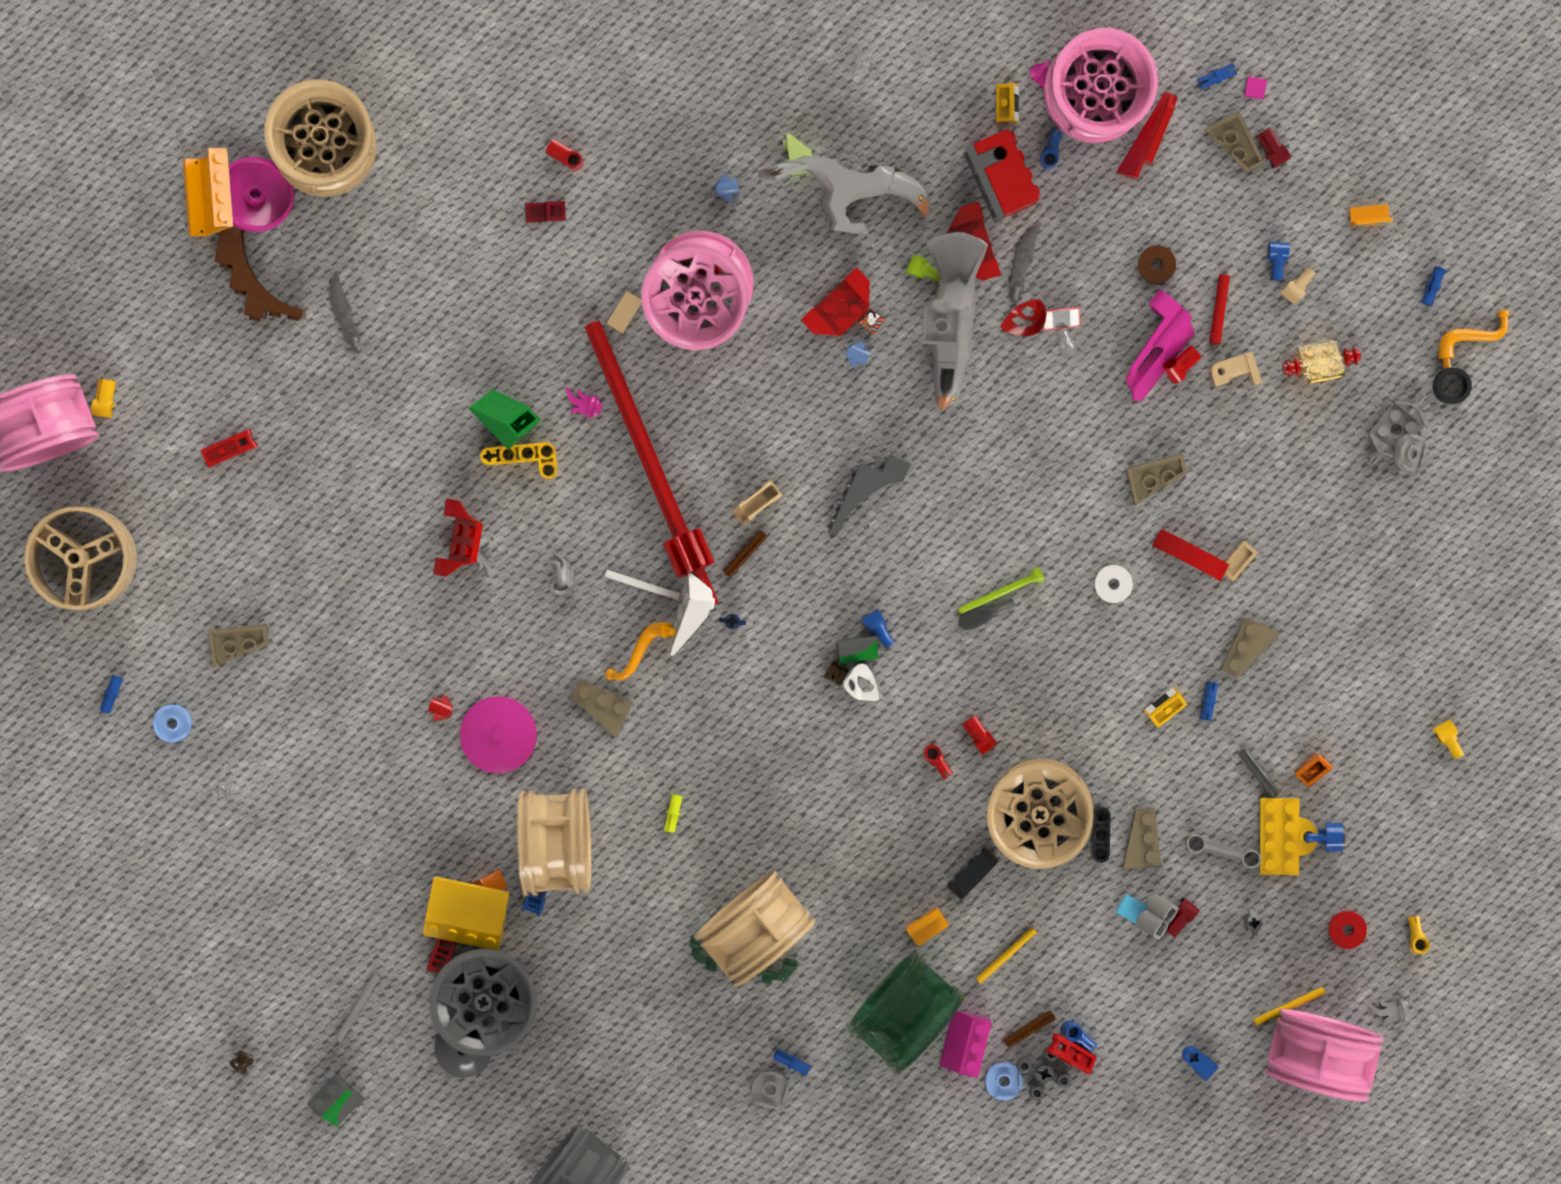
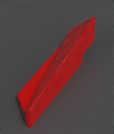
M1164 92L1119 166L1117 173L1136 180L1139 177L1143 164L1151 165L1175 109L1177 96Z

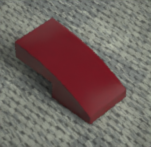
M565 201L525 203L526 223L566 221Z

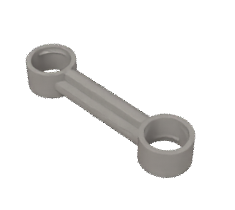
M1196 833L1190 834L1185 840L1186 848L1192 853L1203 851L1236 860L1249 869L1257 868L1261 863V856L1254 849H1246L1244 851L1207 841ZM1194 836H1198L1202 840V845L1197 850H1192L1189 847V840ZM1249 852H1254L1257 856V862L1252 866H1248L1244 862V857Z

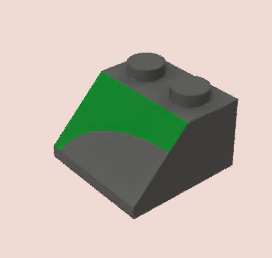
M875 635L837 640L840 663H844V667L854 666L856 661L870 664L875 663L874 659H879L877 637Z
M336 1072L310 1099L307 1105L321 1118L338 1127L364 1098Z

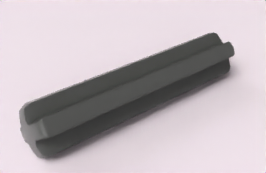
M1248 749L1241 750L1238 753L1239 757L1269 796L1272 798L1276 797L1280 793L1277 787Z

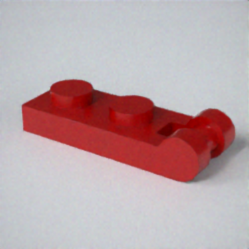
M251 429L200 450L207 467L211 468L257 448V442L251 436L253 435ZM245 439L247 445L241 446L239 440Z
M1053 1033L1051 1038L1053 1040L1052 1044L1048 1046L1046 1052L1058 1057L1084 1074L1090 1075L1097 1057L1065 1037ZM1059 1044L1062 1045L1061 1050L1058 1049Z

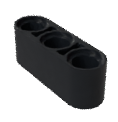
M1096 806L1093 809V825L1091 830V856L1099 863L1106 862L1110 856L1111 814L1104 806ZM1099 810H1104L1106 813L1105 818L1102 820L1096 818ZM1099 829L1105 831V836L1102 839L1096 838V832ZM1100 848L1104 849V856L1097 858L1095 852Z
M986 847L982 848V852L979 855L976 854L968 863V866L965 869L963 868L954 877L955 880L952 883L949 882L946 886L960 900L999 861Z

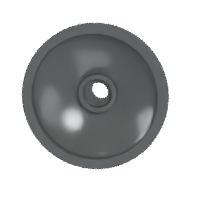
M477 1029L466 1035L473 1039L482 1040ZM440 1034L436 1039V1059L443 1070L450 1075L461 1078L474 1076L480 1073L491 1059V1055L474 1056L466 1053L460 1054Z

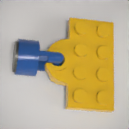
M1260 797V875H1299V856L1309 854L1315 849L1317 844H1325L1326 852H1342L1345 849V826L1342 823H1325V829H1317L1313 822L1299 817L1300 798Z

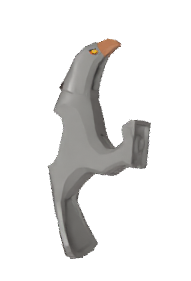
M803 156L758 170V177L763 181L768 179L777 181L792 173L809 172L823 187L820 205L827 216L825 230L867 235L868 231L863 223L849 221L846 216V207L857 199L882 194L894 195L909 201L919 210L924 218L929 211L926 190L917 180L901 171L895 165L891 167L870 165L864 173L842 167L836 159Z
M964 232L934 236L926 241L940 276V285L936 300H933L930 306L924 308L922 343L932 344L934 393L940 410H945L947 407L957 403L961 393L967 368L966 365L972 354V329L976 309L975 276L988 246L982 239L965 234Z

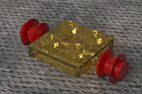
M1336 340L1299 346L1298 353L1301 362L1294 358L1293 362L1289 363L1286 359L1285 364H1282L1284 375H1287L1288 378H1291V375L1294 373L1299 377L1301 370H1303L1308 384L1344 377L1346 371L1343 363L1347 367H1349L1351 362L1358 365V361H1361L1360 351L1356 350L1354 346L1351 351H1347L1344 348L1342 354H1340Z

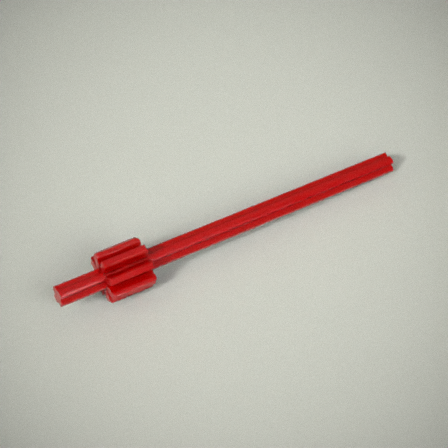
M600 320L589 323L584 328L673 538L664 542L663 546L677 578L688 576V573L693 574L712 590V598H715L714 605L719 604L705 571V568L713 565L715 561L701 528L688 530Z

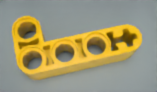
M547 442L514 445L509 449L514 453L511 460L504 458V453L508 450L505 446L485 448L480 453V459L486 465L538 461L540 475L545 479H553L558 474L556 448ZM546 446H550L552 449V453L548 457L542 454V449ZM526 448H531L533 455L527 459L523 456V451ZM497 450H500L499 456L501 461H498L499 458L497 457L491 458V462L485 459V455H488L489 451L491 454L496 455L498 454ZM548 465H551L554 469L553 474L550 476L544 474V468Z

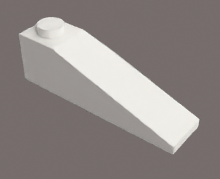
M688 573L683 587L682 604H679L677 621L674 622L673 626L676 634L670 637L669 647L670 655L672 656L676 654L708 617L710 609L713 610L715 598H712V590L690 573Z

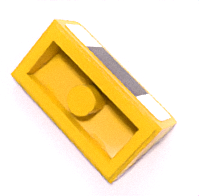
M1018 84L996 85V123H1019Z
M1172 687L1148 706L1144 712L1155 726L1159 728L1188 704L1181 694Z

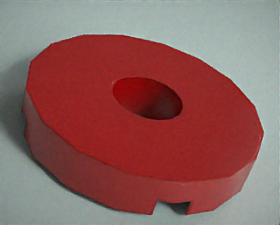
M1344 910L1331 918L1328 925V933L1335 945L1343 949H1352L1363 943L1367 936V925L1359 914ZM1347 924L1353 928L1352 933L1349 935L1343 933V927Z

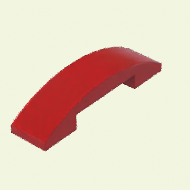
M1162 529L1152 545L1220 582L1229 567V564Z

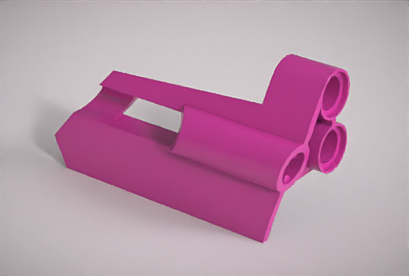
M1160 289L1149 302V305L1152 307L1151 310L1163 319L1126 375V384L1132 391V400L1143 401L1164 374L1163 364L1171 358H1176L1195 334L1190 322L1192 317L1189 312ZM1154 347H1156V348L1154 349V351L1150 354V356L1147 358V360H1146V361L1143 363V365L1140 367V369L1137 371V369L1139 368V366L1141 365V363L1145 360V358L1148 356V354L1152 351V349H1153Z

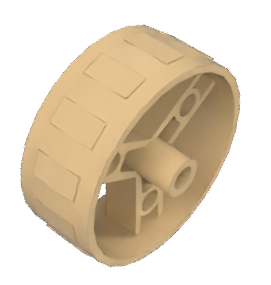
M77 506L56 510L44 517L35 526L26 544L24 562L26 573L32 586L49 603L75 611L91 610L106 606L116 600L128 588L136 570L137 553L129 530L115 516L99 508ZM76 512H88L106 521L113 528L114 532L82 546L55 527L54 524L66 515ZM57 536L61 540V543L58 547L54 543V540ZM107 541L111 544L108 552L104 549V544ZM41 544L64 559L68 566L65 600L52 591L41 573L39 563ZM68 544L75 548L67 552L64 551ZM97 547L99 555L97 556L91 548ZM123 551V568L116 585L105 597L89 604L92 566ZM77 568H84L82 578H77ZM77 582L82 586L80 592H77L75 589Z

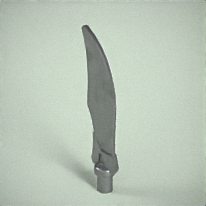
M1042 223L1035 225L1026 232L1019 243L1012 279L1008 285L1010 291H1012L1010 301L1017 302L1019 293L1025 288L1026 270L1033 262L1034 245Z
M336 272L330 285L331 307L344 333L345 342L352 346L354 353L362 350L358 343L360 334L352 322V308L341 288L339 272Z

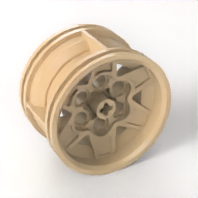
M321 79L297 83L277 97L267 114L265 141L269 154L286 181L301 192L319 197L341 195L358 186L369 174L374 164L377 150L375 131L361 100L343 85ZM321 106L334 107L336 110L326 115ZM301 113L302 124L290 125L294 118ZM311 118H320L317 124H310ZM337 120L339 125L336 128H331L329 123ZM353 123L356 126L357 136L348 133ZM304 131L307 133L306 138H297L299 132ZM340 138L346 140L343 146H337L336 141ZM287 147L297 149L293 160L288 154ZM306 150H313L314 154L311 157L304 156ZM326 153L333 154V158L330 161L323 160V156ZM344 158H351L345 165H343ZM316 168H320L322 173H313Z
M1038 758L1018 763L1002 775L993 789L987 809L989 832L999 850L1019 865L1034 869H1047L1062 865L1081 851L1090 836L1093 825V803L1089 789L1083 779L1072 768L1061 762ZM1045 778L1054 780L1060 784L1052 789H1049L1046 784ZM1024 782L1023 794L1012 793L1016 786ZM1034 789L1042 791L1043 795L1040 799L1032 797L1031 793ZM1058 796L1061 799V803L1054 806L1050 803V798ZM1023 801L1028 805V808L1025 811H1020L1017 809V804ZM1073 801L1076 804L1077 816L1067 811L1068 806ZM1036 810H1039V811L1044 810V811H1045V812H1044V818H1042V817H1038V818H1037V817H1036V815H1037V811H1036ZM1004 813L1014 818L1008 827ZM1056 815H1061L1065 821L1057 825L1054 823L1053 818ZM1025 820L1029 821L1031 828L1023 830L1020 827V823ZM1040 828H1048L1049 835L1047 837L1040 836L1038 833ZM1058 834L1068 836L1063 842L1057 845ZM1031 839L1035 848L1026 846L1023 843Z
M581 788L580 793H578L577 789H572L571 793L561 795L536 794L534 790H530L528 795L526 791L520 792L518 802V858L521 887L524 896H529L530 892H532L533 896H538L541 891L575 890L576 894H581V891L584 890L585 894L590 893L592 870L591 829L586 788Z
M775 870L767 873L740 893L694 935L696 940L701 939L699 944L721 968L728 980H733L732 985L734 987L746 983L777 960L802 938L816 921L814 917H809L810 912L801 905L784 884L781 877L776 878L778 873Z

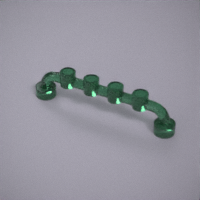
M690 938L688 946L692 948L693 958L698 963L706 965L705 969L715 972L717 968H720L712 957L700 955L699 950H703V947L699 944L701 939ZM784 958L782 967L785 968L784 972L776 973L772 970L764 969L756 976L762 977L761 982L766 984H772L773 980H785L791 975L793 970H797L798 961Z

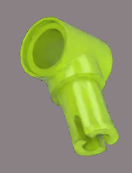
M913 254L905 273L913 274L918 279L927 277L940 283L937 269L931 267V264L925 258Z

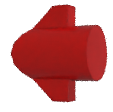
M443 695L441 700L433 697L428 712L434 714L433 720L440 721L451 717L453 706L448 696Z

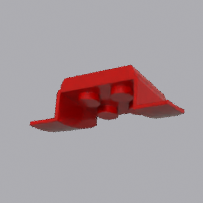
M978 201L960 207L946 234L964 232L965 234L980 238L988 244L983 261L975 278L985 281L1001 276L997 259L993 255L983 222L984 216Z
M856 267L839 286L815 308H812L801 321L813 334L842 336L869 310L870 281Z
M446 498L443 516L455 517V524L452 530L453 536L449 547L450 553L448 559L436 557L433 570L434 575L444 577L453 573L463 564L469 565L477 562L483 528L482 523L470 517L460 501Z

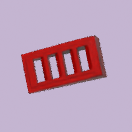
M438 938L426 969L439 974L442 969L433 966V962L444 967L450 962L457 942ZM441 942H444L446 944L451 945V947L448 948L440 944ZM438 949H442L449 953L448 955H445L443 953L438 952ZM437 955L439 957L445 958L446 961L443 962L441 960H438L435 958V956Z

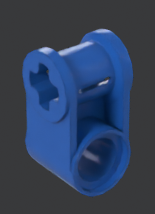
M548 891L539 892L538 896H533L532 892H530V895L525 898L522 911L528 910L540 916Z
M1187 1046L1182 1051L1184 1061L1205 1081L1219 1068L1218 1065L1194 1046ZM1190 1053H1192L1196 1057L1192 1059L1189 1055Z

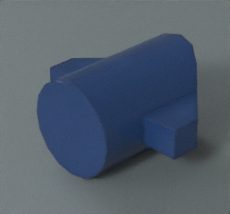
M729 614L726 618L719 617V622L725 623L729 629H735L739 625H746V621L740 620L736 614Z

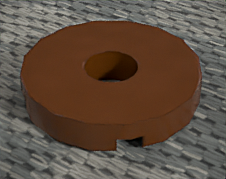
M1161 245L1145 249L1138 260V271L1141 277L1153 284H1161L1168 281L1174 275L1176 269L1174 254L1168 248ZM1158 259L1162 262L1160 270H1155L1152 267L1153 260Z

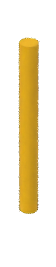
M1031 927L976 977L977 981L981 984L1032 938L1037 933L1036 930Z
M1323 987L1307 993L1253 1019L1255 1025L1258 1026L1279 1016L1280 1009L1292 1010L1326 994Z

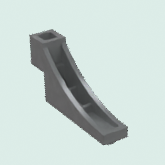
M889 455L888 458L884 457L881 463L882 472L863 463H860L859 466L855 465L851 474L854 476L852 483H847L844 489L845 499L844 501L840 500L835 509L838 511L836 519L832 517L827 527L831 529L829 533L837 536L849 514L870 494L893 482H903L911 464L893 455Z

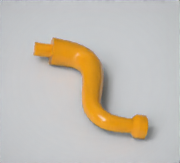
M1509 310L1497 311L1498 317H1500V328L1497 331L1454 329L1447 332L1441 338L1438 349V360H1443V368H1451L1450 359L1454 358L1453 347L1455 343L1459 341H1496L1504 337L1508 330Z
M656 622L646 627L634 647L626 668L620 673H617L614 669H608L605 673L606 679L621 681L629 678L638 667L651 641L656 637L668 638L674 636L676 630L667 622Z

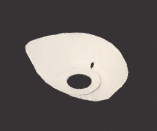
M863 663L858 664L847 673L843 684L852 697L864 701H877L879 699L875 678L867 665ZM858 676L869 680L873 684L874 688L871 692H862L857 683ZM850 679L854 682V691H851L849 687Z

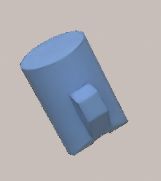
M727 174L722 175L715 185L717 196L728 202L733 201L732 195L740 193L736 178L728 180Z
M860 341L848 346L846 357L851 366L857 367L858 362L866 365L871 353L870 350L864 348L866 342Z

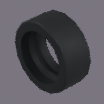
M1460 368L1442 370L1435 376L1433 381L1435 397L1445 404H1457L1464 401L1472 390L1470 376ZM1456 375L1462 380L1463 390L1459 396L1448 397L1443 393L1441 383L1446 376Z

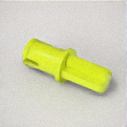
M671 794L669 808L666 810L667 817L664 831L675 832L678 815H681L679 811L683 796Z

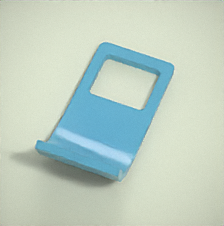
M1125 894L1115 912L1137 923V917L1146 910L1147 905Z

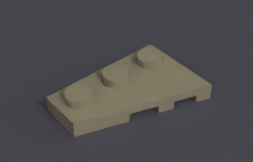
M1240 112L1204 129L1246 172L1265 164Z
M1183 454L1126 468L1134 505L1136 506L1141 503L1145 498L1152 496L1156 491L1187 473Z
M1244 617L1221 670L1240 677L1280 633Z
M267 624L208 630L213 668L269 644Z
M579 680L572 695V698L617 738L632 705L631 702L582 680Z
M1155 808L1135 810L1122 869L1161 866Z

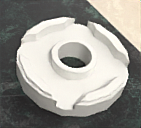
M1109 565L1097 573L1094 588L1102 600L1109 603H1118L1124 601L1130 595L1133 589V580L1125 568L1119 565ZM1113 578L1119 582V586L1115 590L1110 589L1108 586L1109 580Z

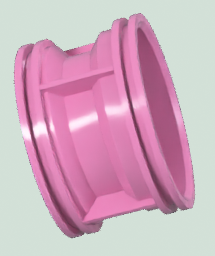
M1098 28L1086 31L1072 39L1051 63L1043 88L1046 109L1055 125L1073 139L1086 143L1112 141L1128 132L1150 110L1157 93V69L1147 48L1134 36L1113 28ZM1092 52L1107 54L1101 61H1098ZM1073 64L1076 74L1066 76L1070 65ZM1087 65L1094 66L1095 73H1089L1086 69ZM1125 65L1130 71L1132 79L1122 76ZM1106 66H1112L1115 71L1114 74H1108ZM1077 81H1082L1085 84V90L1077 88ZM1115 83H1121L1124 88L1123 91H1117ZM1087 98L1092 99L1094 107H1088L1085 100ZM1068 99L1075 101L1073 107L1070 105ZM1105 99L1112 100L1113 108L1106 107ZM1131 101L1129 108L1123 114L1121 102ZM1098 115L1102 122L1092 121V119Z
M691 231L681 234L663 246L644 279L641 300L646 319L661 338L677 347L689 350H703L715 347L728 340L743 321L754 289L752 268L743 251L733 241L720 234L709 231ZM693 258L690 267L679 263L681 260ZM714 263L722 268L726 274H715ZM698 269H705L707 275H700ZM684 273L689 279L682 280L679 274ZM665 279L670 288L663 291V280ZM712 282H719L721 288H714ZM675 292H682L684 298L676 297ZM733 295L732 305L728 308L723 299ZM714 300L717 303V306H710L708 304V301ZM695 305L699 311L693 312L689 306ZM707 319L709 323H702V321Z
M76 375L52 377L0 394V472L15 471L47 462L81 449L100 437L98 432L95 431L96 426L81 386L77 383L78 378Z
M1280 1009L1279 1014L1282 1017L1277 1019L1267 1060V1065L1270 1067L1265 1068V1073L1282 1082L1317 1093L1353 1101H1368L1370 1096L1367 1093L1371 1092L1382 1047L1378 1042H1383L1384 1037L1371 1030L1343 1021L1297 1010Z

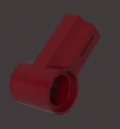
M1271 127L1256 136L1266 153V159L1270 160V166L1273 169L1291 159L1289 151L1279 142Z
M1185 897L1181 900L1182 903L1177 906L1179 907L1173 920L1168 924L1166 930L1173 937H1176L1187 923L1193 921L1200 911Z

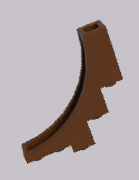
M233 225V227L220 231L214 262L220 264L219 267L224 269H231V266H233L229 288L234 290V294L245 296L247 292L244 315L249 316V320L260 322V319H266L267 312H269V316L278 318L281 317V314L287 315L289 320L299 321L300 318L305 319V310L279 301L257 280L245 252L244 230Z

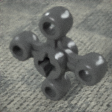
M1047 1045L1044 1048V1059L1041 1063L1033 1064L1025 1057L1018 1059L1016 1063L1019 1072L1024 1074L1032 1073L1036 1078L1034 1085L1029 1089V1095L1033 1100L1038 1101L1043 1098L1044 1085L1049 1081L1056 1082L1061 1088H1067L1071 1084V1077L1068 1073H1059L1053 1070L1052 1063L1058 1057L1048 1055L1046 1052L1048 1046L1051 1045ZM1023 1063H1027L1025 1068L1021 1067ZM1046 1069L1049 1074H1044L1042 1077L1039 1071ZM1063 1077L1067 1078L1065 1082H1061ZM1035 1090L1040 1091L1038 1095L1033 1094Z

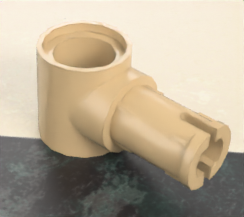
M1307 267L1297 279L1289 281L1286 288L1280 294L1295 306L1306 294V285L1316 273Z

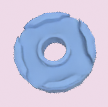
M174 704L163 706L159 709L153 720V728L157 736L166 742L172 743L187 737L192 726L191 716L188 711L180 705ZM170 718H174L177 721L175 729H171L167 725Z
M995 1063L986 1073V1089L998 1100L1013 1099L1022 1089V1073L1012 1063ZM1007 1076L1009 1084L1001 1086L998 1082L1000 1077Z

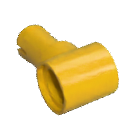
M1450 719L1432 729L1433 733L1436 732L1438 736L1437 740L1448 747L1454 759L1464 755L1457 742L1458 738L1456 735L1458 731Z
M1420 916L1409 917L1408 921L1411 935H1409L1410 951L1414 954L1426 953L1430 948V943L1425 937V933L1422 932ZM1417 940H1420L1423 943V949L1421 951L1417 950L1415 947V943Z

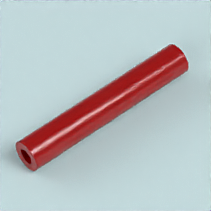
M1219 274L1210 344H1221L1230 275Z

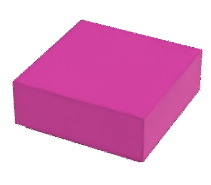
M1248 76L1244 97L1263 100L1267 80Z

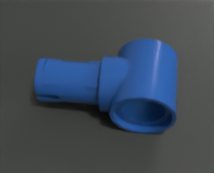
M1050 130L1047 146L1044 147L1043 154L1040 157V164L1045 169H1052L1058 162V147L1062 132L1058 131L1055 137L1056 130ZM1046 155L1052 156L1054 163L1047 164L1044 157Z
M1269 242L1268 249H1270V252L1267 254V257L1270 259V263H1272L1271 280H1283V264L1289 258L1290 245L1289 243Z
M878 609L861 619L869 632L874 635L876 634L885 648L894 643L886 630V621Z
M1066 1021L1061 1025L1060 1031L1064 1037L1075 1044H1079L1090 1053L1094 1051L1090 1045L1096 1048L1097 1043L1086 1036L1080 1026L1072 1021ZM1074 1027V1033L1069 1035V1030Z

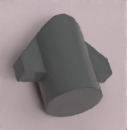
M1249 908L1248 914L1244 917V925L1251 930L1252 936L1258 935V929L1262 926V920L1255 915L1253 908Z

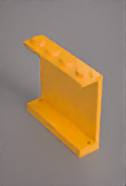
M207 148L208 155L201 159L182 160L188 237L210 236L233 227L227 148Z

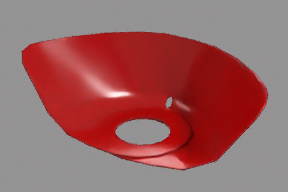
M1040 299L1021 303L1007 315L1000 328L1007 333L1027 337L1039 333L1046 323L1047 309L1045 304ZM1024 307H1031L1034 310V314L1027 317L1022 313V309ZM1019 316L1032 321L1033 325L1020 327L1012 319Z

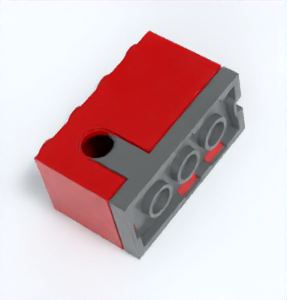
M1005 129L967 146L963 152L994 223L1036 205L1040 200L1039 196H1041L1038 186H1034L1031 178H1033L1030 168H1026L1024 165L1025 157L1022 150H1018L1016 147V136L1013 132L1010 133L1009 129ZM1000 152L1004 159L997 160L993 153Z

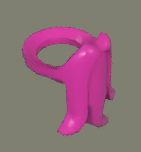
M1048 60L1045 63L1034 64L1033 69L1029 70L1031 78L1042 88H1044V81L1048 71L1047 67L1050 63Z
M565 387L569 401L579 407L572 409L571 415L575 412L585 414L587 418L600 415V409H602L603 405L596 395L592 397L583 395L579 389L577 394L582 399H577L573 397L569 388Z

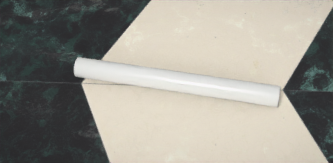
M607 570L605 573L607 578L675 600L679 598V592Z

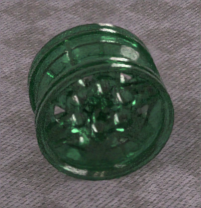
M917 951L907 955L889 972L866 998L847 1027V1031L854 1033L853 1036L856 1039L861 1038L886 1060L885 1065L889 1068L892 1067V1071L896 1074L911 1065L933 1043L953 1018L965 997V994L962 991H958L955 985L951 986L928 966L926 959L919 957L920 954Z

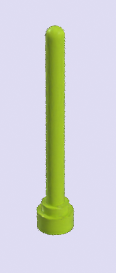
M1037 567L1029 573V576L959 607L958 612L964 614L1032 582H1038L1039 584L1045 581L1041 569Z

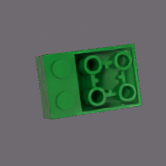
M493 389L468 408L508 450L527 436L541 421L527 405Z

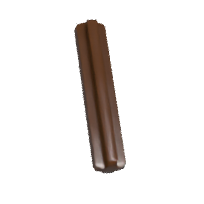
M760 530L723 572L728 577H732L764 542L767 535Z
M1049 1010L1003 1040L1006 1046L1010 1048L1056 1018L1052 1011Z

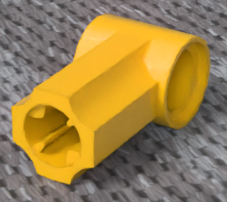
M99 378L96 397L91 405V415L105 418L113 417L112 408L115 407L113 399L116 381Z

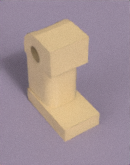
M1253 352L1212 365L1209 370L1213 387L1229 383V379L1247 373L1252 386L1262 383ZM1218 369L1222 370V375L1218 374Z
M769 481L758 492L740 503L732 512L744 526L764 508L772 505L783 495L775 484Z

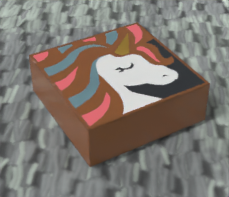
M869 309L858 324L874 335L885 319L872 309Z

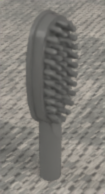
M1011 598L992 607H977L964 613L959 619V625L964 630L980 627L991 620L993 614L1014 606L1015 603Z

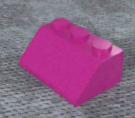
M953 1010L939 1065L959 1074L978 1078L992 1023L991 1019Z

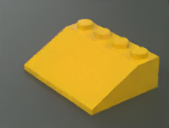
M434 876L423 935L498 951L503 937L510 892Z

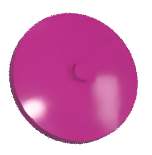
M245 157L228 165L233 225L250 232H264L282 224L291 212L294 202V188L282 176L276 164L261 157Z
M490 697L476 703L465 715L460 728V742L467 758L476 767L491 773H506L523 765L533 753L537 740L536 724L530 712L518 701L507 697Z

